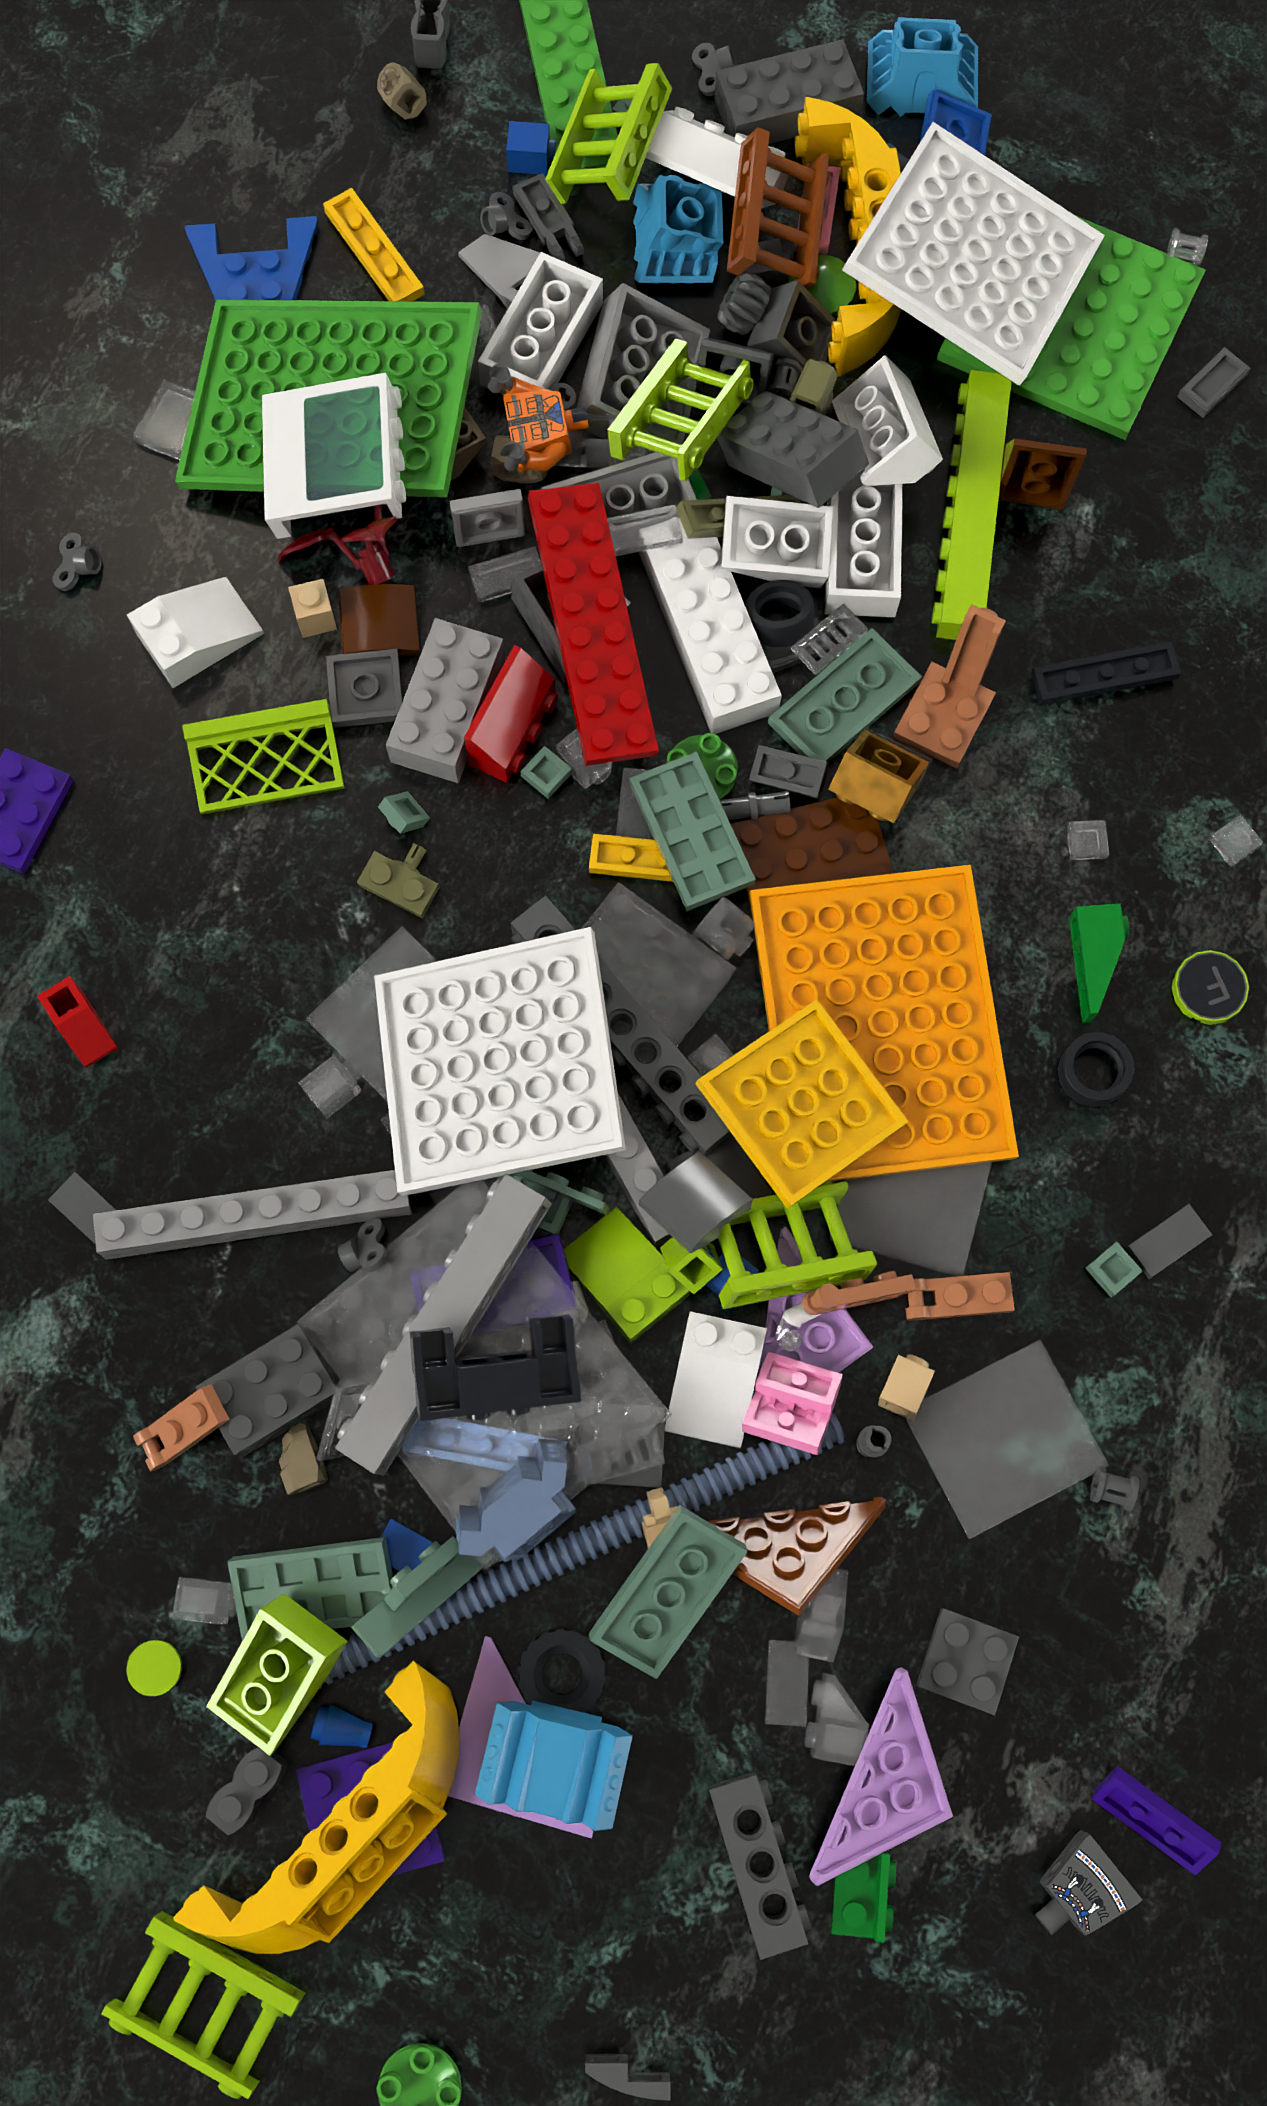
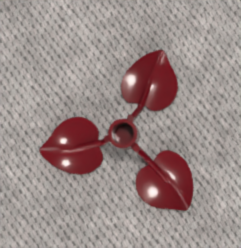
M385 504L375 505L376 521L368 524L365 528L356 529L342 538L334 532L333 527L307 533L285 547L279 554L277 561L280 565L290 552L308 547L318 541L331 540L349 557L356 570L362 569L369 585L380 584L395 576L387 557L390 554L386 547L385 533L398 519L396 516L382 519L381 509ZM364 541L366 547L358 551L360 558H357L344 542ZM372 541H379L380 548L378 543L372 544Z

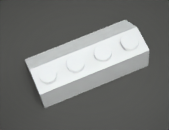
M675 107L674 111H664L646 158L735 197L741 143L748 136L736 133L735 137L723 132L725 128L723 125L710 120H706L705 124L693 119L694 113L680 107ZM768 146L771 153L785 158V152ZM766 167L765 180H767V184L784 190L789 175ZM762 199V208L776 204Z
M886 355L832 401L839 422L859 431L869 461V465L858 473L861 482L865 486L916 483L943 460L910 379Z

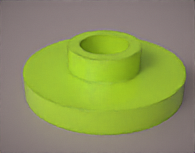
M161 1640L147 1641L139 1645L132 1652L127 1663V1677L131 1686L137 1692L146 1696H159L169 1692L177 1684L182 1673V1660L179 1652L173 1645Z

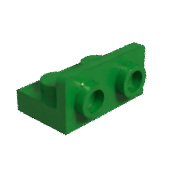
M887 1851L834 1877L831 1934L873 1938L875 1942L884 1943L885 1932H892L893 1906L887 1905L888 1887H895L896 1862L890 1861V1854Z

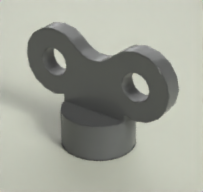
M702 43L694 49L692 54L695 65L702 69L699 88L705 96H713L715 94V82L711 86H707V84L716 79L717 70L737 66L733 52L729 45L715 50L711 43ZM704 53H708L706 58H701Z
M493 193L489 200V207H485L481 211V225L489 236L508 230L512 237L526 240L532 233L531 223L514 211V201L506 193Z
M72 532L64 536L59 545L63 560L54 572L53 583L61 591H67L76 585L79 574H97L102 565L99 550L93 545L85 546L84 538L77 533ZM68 575V578L63 581V578Z
M374 1218L366 1221L358 1231L359 1239L352 1238L338 1246L339 1257L349 1272L354 1273L361 1268L368 1272H373L382 1267L386 1262L388 1251L380 1244L386 1227L380 1219Z

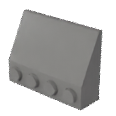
M622 283L603 301L576 408L585 407L589 428L608 436L607 429L674 339L688 343L689 359H691V363L698 365L701 341L709 337L710 329ZM687 377L680 382L678 387L695 392L697 380ZM670 400L661 409L689 418L692 406ZM657 423L649 425L644 433L683 445L685 432Z

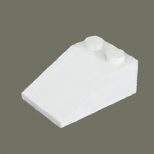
M727 496L721 569L768 581L789 580L799 583L804 587L821 588L829 577L833 506L822 505L820 508L804 503Z
M227 577L158 596L127 614L137 636L172 688L264 634L262 628Z
M695 1312L689 1313L666 1419L665 1432L741 1448L744 1432H742V1422L752 1400L767 1328Z

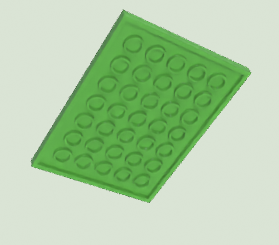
M216 299L176 474V484L180 489L264 492L262 395L386 373L392 386L399 388L402 400V408L397 409V417L400 418L403 428V439L398 441L405 463L404 471H400V480L403 481L406 496L448 497L482 316L479 302ZM371 388L307 400L305 402L307 493L354 494L381 489L384 481L380 389Z

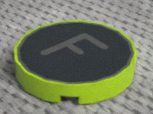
M1212 950L1197 952L1185 959L1177 969L1172 983L1174 1000L1182 1013L1191 1019L1194 1018L1202 1021L1200 1023L1208 1025L1224 1023L1239 1013L1247 1001L1249 991L1246 973L1239 963L1225 953Z

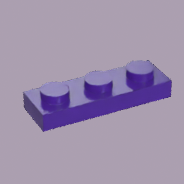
M1118 1766L1095 1788L1092 1797L1093 1801L1194 1875L1199 1873L1219 1854L1222 1842Z

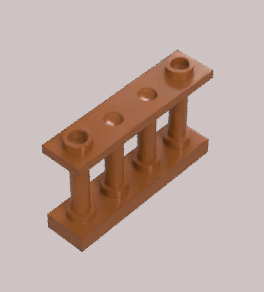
M757 127L741 143L727 272L739 276L751 265L757 263L793 276L794 281L798 280L808 290L817 282L820 271L817 264L825 188L830 176L829 171H827L829 155L823 153L808 167L771 153L768 147L770 132ZM766 167L804 181L802 198L768 185L767 180H765ZM762 199L801 213L799 230L764 217L763 212H761ZM759 231L796 244V262L760 249L758 244Z

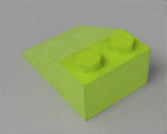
M617 1207L564 1249L570 1272L629 1344L633 1343L690 1295V1291L668 1272L662 1254Z
M282 1594L259 1610L206 1707L271 1756L326 1680L348 1641L286 1594Z

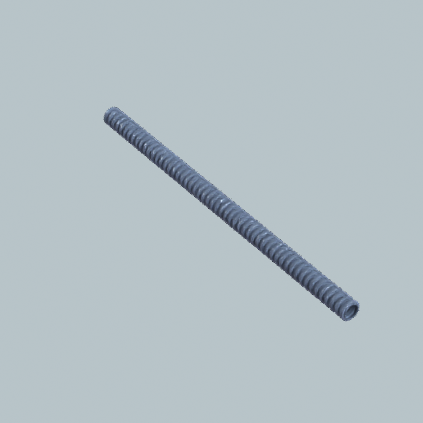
M834 1413L831 1415L818 1454L822 1453V1448L824 1447L827 1449L833 1448L834 1442L838 1444L844 1443L845 1435ZM762 1441L758 1443L759 1447L756 1449L753 1447L747 1448L748 1453H736L737 1458L733 1460L727 1457L722 1465L717 1462L711 1470L707 1467L704 1468L701 1475L693 1473L691 1474L692 1479L688 1481L686 1478L680 1480L681 1484L677 1486L674 1483L670 1484V1489L666 1491L663 1489V1493L666 1494L669 1508L681 1505L689 1511L693 1509L694 1512L700 1510V1505L704 1504L708 1507L713 1499H716L718 1502L722 1500V1495L724 1494L728 1496L733 1495L732 1490L734 1489L742 1491L747 1483L752 1486L756 1484L755 1480L758 1478L762 1481L767 1479L766 1474L768 1473L776 1475L778 1474L777 1469L781 1467L783 1470L789 1469L788 1464L793 1462L794 1465L800 1463V1458L810 1459L811 1453L774 1441H770L767 1444ZM648 1497L643 1502L641 1499L636 1500V1505L632 1507L629 1504L625 1505V1510L619 1512L618 1509L614 1510V1515L609 1518L607 1515L602 1516V1521L598 1523L596 1520L591 1521V1526L587 1528L584 1525L580 1526V1531L575 1534L571 1530L568 1532V1537L563 1539L562 1536L556 1538L557 1542L553 1544L548 1541L543 1549L537 1546L534 1548V1553L530 1555L527 1553L523 1558L508 1565L503 1562L499 1565L500 1569L496 1571L494 1568L488 1569L489 1574L485 1576L482 1573L477 1574L476 1580L472 1581L470 1579L465 1583L466 1585L457 1590L384 1655L386 1657L391 1656V1651L394 1649L398 1652L402 1651L405 1644L409 1646L414 1645L415 1639L419 1638L423 1641L426 1639V1634L430 1632L432 1635H436L438 1633L437 1629L442 1627L446 1630L449 1628V1623L454 1622L457 1625L461 1623L460 1618L464 1616L470 1619L473 1612L477 1611L479 1614L484 1612L483 1607L489 1605L490 1608H493L498 1600L504 1603L507 1601V1596L512 1595L516 1597L518 1596V1591L522 1589L524 1592H527L532 1584L538 1587L541 1585V1580L546 1578L547 1581L553 1579L552 1575L556 1573L561 1576L566 1568L572 1571L575 1569V1564L580 1562L581 1565L587 1563L586 1559L590 1557L595 1560L600 1552L606 1555L609 1553V1548L614 1546L615 1549L621 1547L620 1543L624 1541L629 1544L634 1536H637L639 1539L642 1538L644 1532L641 1523L644 1522L643 1516L652 1514ZM355 1632L349 1635L350 1639L347 1640L345 1648L324 1681L328 1685L334 1682L333 1678L335 1677L339 1679L344 1678L347 1671L353 1674L360 1665L362 1668L368 1667V1662L371 1660L375 1663L380 1661V1658H377Z

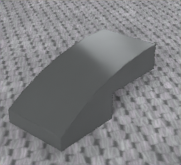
M586 2054L585 2073L596 2081L632 2096L670 2101L669 2072H628V2054Z

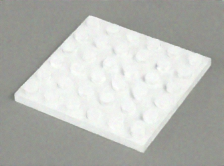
M933 122L842 271L1020 386L1031 370L1105 235Z
M591 927L374 976L397 1193L402 1196L626 1150L595 932Z

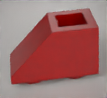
M71 976L37 995L54 1025L85 1068L118 1049L86 995Z

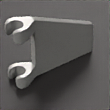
M483 234L458 252L459 257L501 299L507 310L518 292L515 288L524 282L540 254L534 250L487 234Z

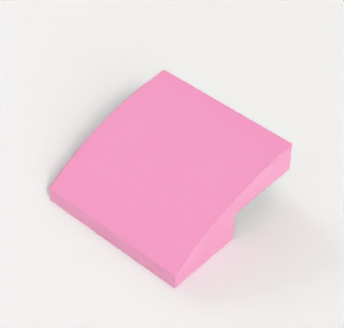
M768 1352L755 1382V1393L742 1422V1432L818 1455L835 1406L843 1374Z

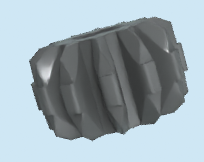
M744 271L735 278L724 295V299L719 306L718 320L734 333L737 332L743 336L749 333L765 312V307L770 301L771 287L756 274Z

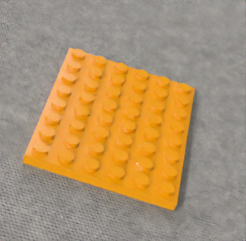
M971 865L750 890L749 896L769 1031L815 1000H818L909 1121L898 1131L827 1181L833 1182L1011 1160L1019 1157Z

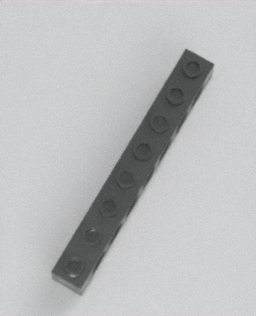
M545 895L511 922L512 934L514 936L510 939L513 944L574 931L575 929ZM598 957L603 994L608 999L605 1003L613 1062L619 1068L625 1065L633 1075L630 1080L635 1088L643 1096L649 1093L658 1105L654 1108L663 1121L668 1125L673 1122L682 1132L679 1138L686 1148L693 1154L698 1151L706 1157L731 1137L732 1133L695 1084L702 1076ZM624 1021L632 1029L626 1035H617L611 1030V1027L616 1022ZM648 1049L654 1052L656 1059L649 1064H643L635 1058V1055L640 1050ZM675 1078L679 1081L681 1087L672 1093L665 1092L659 1085L663 1079ZM690 1106H698L705 1112V1117L700 1121H690L685 1117L684 1111Z

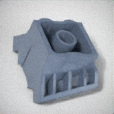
M538 1438L536 1458L517 1456V1462L511 1469L488 1488L480 1487L478 1507L459 1505L455 1528L458 1553L460 1555L481 1557L494 1547L504 1562L510 1559L514 1562L526 1555L575 1513L576 1508L562 1492V1489L565 1487L567 1460L561 1441Z

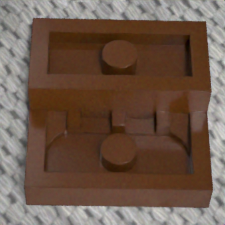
M373 584L339 589L342 654L397 649L399 655H417L419 652L414 585Z

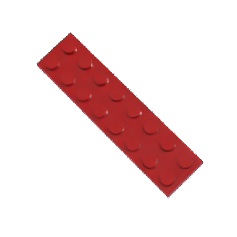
M593 483L529 491V507L585 766L656 756L659 749L600 484Z

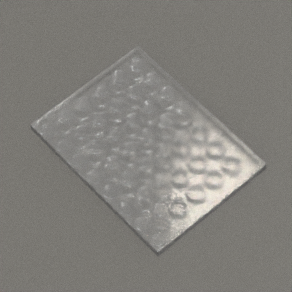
M484 1180L460 1185L386 1247L388 1258L382 1267L373 1272H368L363 1267L360 1268L296 1321L304 1328L309 1339L360 1406L359 1399L363 1391L370 1383L375 1384L383 1371L380 1369L383 1359L391 1349L394 1348L396 1350L404 1338L402 1330L406 1322L412 1315H418L424 1306L425 1301H423L426 1290L433 1281L439 1282L447 1269L444 1267V1263L449 1253L455 1247L460 1248L468 1234L465 1233L469 1221L476 1213L481 1214L487 1205L488 1200H486V1196L490 1188ZM531 1239L457 1358L531 1350L529 1318L569 1314L574 1324L575 1352L580 1380L581 1402L530 1408L531 1411L523 1415H509L506 1411L492 1412L489 1418L482 1420H470L466 1416L425 1421L418 1420L397 1455L455 1532L459 1505L478 1507L480 1487L488 1488L511 1469L517 1462V1456L536 1458L538 1438L561 1441L567 1460L565 1487L562 1489V1492L570 1501L672 1415ZM494 1547L481 1557L474 1556L484 1570H488L501 1559Z

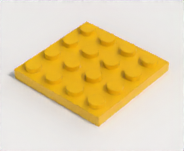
M815 1000L699 1078L695 1083L787 1209L909 1122L818 1000Z

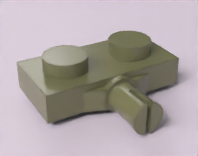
M415 843L412 844L404 862L391 860L374 851L357 881L360 887L422 919L440 888L438 883L421 875L416 869L427 851Z

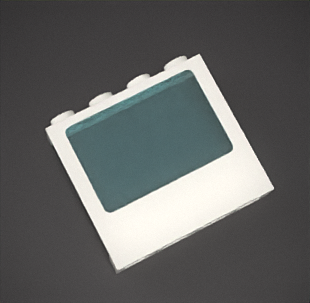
M386 373L262 395L265 521L277 539L291 537V520L357 508L387 504L393 516H396L397 519L402 518L401 503L406 502V491L403 481L400 480V471H404L405 463L398 441L403 439V428L400 418L397 417V409L402 408V400L399 388L392 386Z

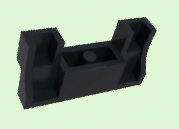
M564 1314L529 1318L531 1350L455 1358L453 1331L450 1327L410 1331L412 1372L415 1378L416 1407L419 1420L425 1421L466 1416L470 1420H482L489 1418L492 1412L506 1411L509 1415H523L531 1411L530 1408L581 1402L580 1380L575 1352L574 1324L571 1316Z

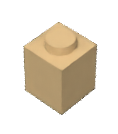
M324 579L288 587L303 638L337 630Z
M898 1355L880 1395L878 1406L914 1421L935 1371L929 1369V1364L919 1357L907 1355L905 1358Z

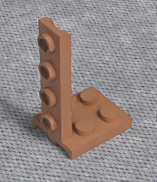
M971 604L963 620L947 667L944 668L931 662L894 732V739L956 769L958 768L996 692L980 685L1006 620L999 618L990 609L978 608Z

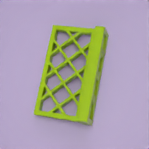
M327 699L182 725L184 738L188 745L201 814L345 788L331 721L330 706ZM325 727L327 740L319 751L303 741L311 729ZM302 731L298 737L292 734L294 732ZM284 734L293 740L294 743L282 758L267 747L275 736ZM265 738L262 744L256 739ZM249 741L258 747V750L248 764L232 755L239 742ZM230 744L226 750L220 747ZM299 745L315 755L305 772L288 762ZM213 747L223 755L210 771L199 763L197 750ZM328 748L330 750L331 760L324 755ZM263 752L280 762L268 779L253 769V766ZM228 758L244 768L233 785L217 776V773ZM323 760L333 767L335 780L319 783L309 775L319 761ZM286 766L301 777L293 788L284 790L273 782ZM201 771L208 775L204 782L202 779ZM249 772L265 782L257 795L247 796L238 790ZM213 779L229 789L222 801L207 804L205 790ZM306 780H307L308 782H310L311 784H313V785L302 786V785L305 783ZM270 787L276 790L274 792L266 793ZM234 793L241 797V798L231 799L232 796L234 795Z

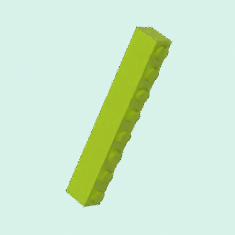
M970 370L967 384L961 383L957 404L963 405L962 414L957 413L954 426V435H959V445H953L950 466H956L955 476L950 475L946 494L947 497H952L951 507L946 506L943 520V528H947L949 531L948 539L942 538L939 560H945L944 570L938 571L935 591L941 592L940 602H935L932 614V623L938 624L936 638L957 640L963 620L971 604L978 608L987 607L1011 380L1000 373Z

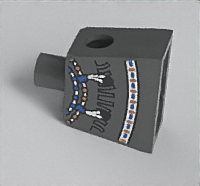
M1080 1830L1041 1878L1040 1883L1052 1897V1900L1037 1912L1035 1916L1051 1935L1057 1932L1069 1920L1078 1931L1088 1935L1138 1905L1142 1898L1089 1833Z

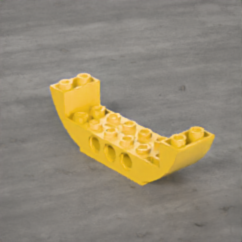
M805 97L803 113H798V132L800 136H795L796 157H802L803 165L807 166V163L814 162L824 153L829 155L828 166L841 168L840 181L846 182L847 187L844 191V206L846 211H851L852 219H849L850 240H856L857 246L901 175L897 149L889 148L873 127L848 109L828 101ZM859 282L860 299L866 300V304L839 306L837 321L832 322L833 341L828 343L829 362L835 363L837 377L859 368L874 357L887 343L901 313V308Z
M412 1661L408 1667L399 1671L394 1677L393 1683L384 1692L412 1723L409 1730L400 1734L384 1757L366 1770L358 1785L334 1805L332 1813L318 1828L313 1829L304 1837L302 1845L287 1861L275 1868L269 1881L256 1894L249 1897L244 1903H241L203 1885L199 1891L194 1892L186 1899L183 1908L173 1917V1920L196 1933L234 1949L254 1954H281L302 1949L319 1940L329 1944L447 1815L443 1807L454 1781L459 1759L460 1740L457 1709L450 1688L415 1661Z

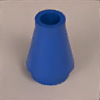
M331 1704L328 1707L319 1705L313 1721L310 1739L318 1740V1745L359 1746L367 1748L373 1723L365 1722Z

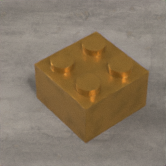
M864 729L846 751L828 790L836 793L837 797L845 803L857 804L869 810V813L874 818L894 823L911 800L929 762Z

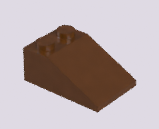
M1013 439L1004 447L998 500L1063 510L1086 457L1087 449Z

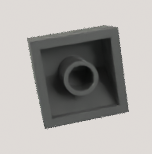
M798 280L771 288L770 301L766 305L765 312L761 315L759 322L755 324L747 347L775 353L773 364L775 360L783 358L794 359L803 368L810 359L826 362L828 343L833 341L832 322L837 320Z
M704 338L700 345L698 365L732 376L743 360L749 361L753 389L749 398L744 399L741 403L748 405L754 397L765 390L767 391L775 353L726 341ZM698 380L696 381L695 392L716 398L723 389Z

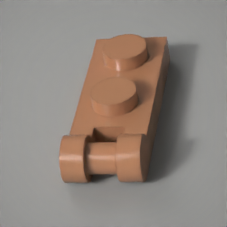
M891 1271L874 1276V1282L864 1284L863 1278L843 1282L840 1284L841 1289L832 1284H825L817 1290L805 1294L802 1299V1306L808 1314L818 1315L898 1298L915 1290L916 1286L912 1274L897 1277L896 1272Z
M1010 1272L913 1279L916 1289L906 1293L908 1294L909 1307L905 1309L906 1317L909 1321L1011 1313L1015 1311ZM933 1292L934 1306H924L923 1293Z
M211 1384L198 1389L150 1426L133 1435V1438L138 1447H143L148 1457L145 1462L150 1472L173 1461L230 1419ZM159 1437L165 1447L163 1450L157 1440Z

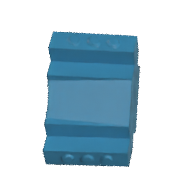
M898 17L894 30H882L868 41L867 103L877 115H880L890 106L900 117L905 113H925L928 95L933 89L978 108V46L968 34L960 33L961 28L956 24V20Z
M659 175L654 184H638L633 204L637 206L633 222L636 229L634 260L638 262L634 279L639 283L653 284L713 283L718 265V250L723 244L722 191L716 190V188L705 183L693 184L685 182L676 175Z
M532 1700L531 1705L515 1701L497 1702L475 1795L488 1805L505 1803L516 1812H533L553 1817L566 1824L582 1822L594 1831L612 1829L633 1735L618 1726L601 1723L602 1717Z

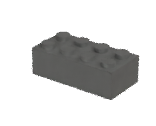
M844 39L716 71L714 99L726 133L735 137L736 133L749 136L757 127L770 132L769 144L800 136L798 132V113H803L805 97L828 101L848 109L859 117L861 115L864 92Z
M766 390L754 397L752 402L737 415L731 417L717 436L729 467L817 508H820L869 465L858 429Z

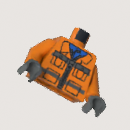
M502 364L493 365L488 372L490 377H494L488 383L489 390L493 393H499L504 388L507 393L503 394L511 441L506 442L500 452L501 456L508 457L504 463L507 470L514 471L518 468L519 472L528 469L548 471L565 455L571 453L572 447L569 432L589 428L585 407L565 411L560 392L551 391L516 377H511L508 368Z

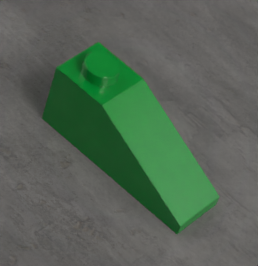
M1121 903L1076 906L1069 917L1082 1023H1090L1098 1014L1125 942V937H1128L1129 934L1128 918L1126 915H1122Z

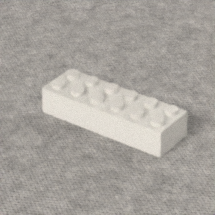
M680 518L640 530L638 537L639 555L710 733L717 734L771 716L779 709L782 695L731 571L721 569L722 549L717 537L688 539Z

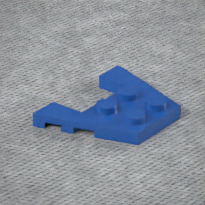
M317 216L286 218L288 249L219 254L218 231L215 223L186 225L185 232L204 273L215 302L216 299L297 300L303 281L302 273L306 261H309L312 252L311 245L314 235L317 236L319 230Z

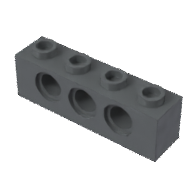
M753 1771L708 1786L760 1960L807 1945L808 1941L805 1932L812 1930L805 1905L797 1906L792 1889L798 1888L799 1885L792 1863H783L779 1847L785 1846L786 1842L779 1820L771 1822L766 1806L773 1804V1800L766 1779L758 1781L757 1775ZM751 1809L759 1814L760 1821L755 1830L745 1832L738 1828L737 1819L741 1812ZM761 1851L769 1853L772 1856V1865L767 1872L756 1873L750 1869V1860L755 1853ZM771 1894H779L785 1899L784 1909L777 1915H768L763 1911V1902Z

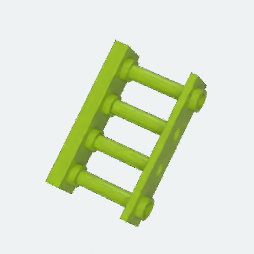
M659 63L646 64L639 83L632 85L606 87L596 69H589L545 179L561 204L567 203L574 184L606 182L617 201L630 199L672 91V87ZM633 99L627 112L602 114L607 101ZM621 127L616 140L591 141L596 129ZM610 155L605 168L580 169L585 156Z
M674 339L607 429L611 457L624 460L632 448L640 446L678 459L679 479L686 481L693 470L700 467L705 453L742 401L749 398L753 389V379L750 377V362L743 360L732 376L691 363V359L688 356V343ZM688 377L723 389L716 398L678 387V385ZM673 400L705 410L706 413L700 421H696L662 410L661 408L666 402ZM657 423L690 435L681 445L644 433L649 425Z
M826 1181L788 1209L777 1194L755 1198L748 1212L722 1226L718 1240L730 1273V1277L719 1293L723 1309L817 1290L825 1284L838 1286L843 1282L857 1278L867 1279L877 1265L873 1251L858 1253L857 1250L852 1249L837 1208V1204H839L849 1189L847 1181L834 1184L832 1181ZM816 1208L822 1209L838 1253L835 1258L823 1260L822 1257H817L801 1211ZM780 1215L787 1216L803 1261L800 1265L787 1267L786 1264L781 1263L766 1218ZM751 1221L767 1268L764 1272L751 1275L749 1271H745L730 1225Z
M161 1911L153 1917L145 1932L154 1938L152 1941L154 1948L125 2002L114 1998L104 2007L101 2014L110 2019L109 2025L116 2031L125 2035H131L133 2032L218 2081V2088L226 2095L235 2099H240L241 2096L249 2099L259 2081L248 2075L277 2017H283L284 2013L291 2017L297 2010L305 1992L213 1939L175 1922L171 1915ZM177 1951L190 1959L188 1962L190 1969L161 2023H158L139 2012V2009L168 1955L174 1954ZM214 1972L226 1979L224 1985L227 1988L196 2045L175 2031L204 1976ZM247 1993H250L262 2000L261 2007L263 2010L234 2065H231L212 2054V2051L241 1996H246Z

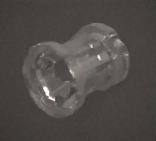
M1174 228L1167 248V258L1177 257L1181 260L1191 261L1199 267L1206 251L1208 235L1202 234L1201 237L1182 234L1180 229ZM1180 245L1191 247L1194 250L1180 247Z

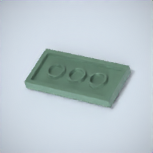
M871 628L769 716L768 724L799 755L829 763L860 736L864 729H868L920 683L922 676Z
M679 1505L589 1632L590 1641L657 1679L748 1552L746 1544Z

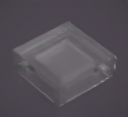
M1105 820L1073 821L1067 824L1070 860L1106 859L1108 857L1109 847Z

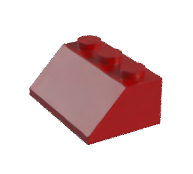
M516 645L512 648L464 736L469 765L508 783L512 773L518 774L526 759L525 749L529 742L534 744L542 730L540 722L546 712L550 714L553 711L559 696L556 693L555 678L522 648Z

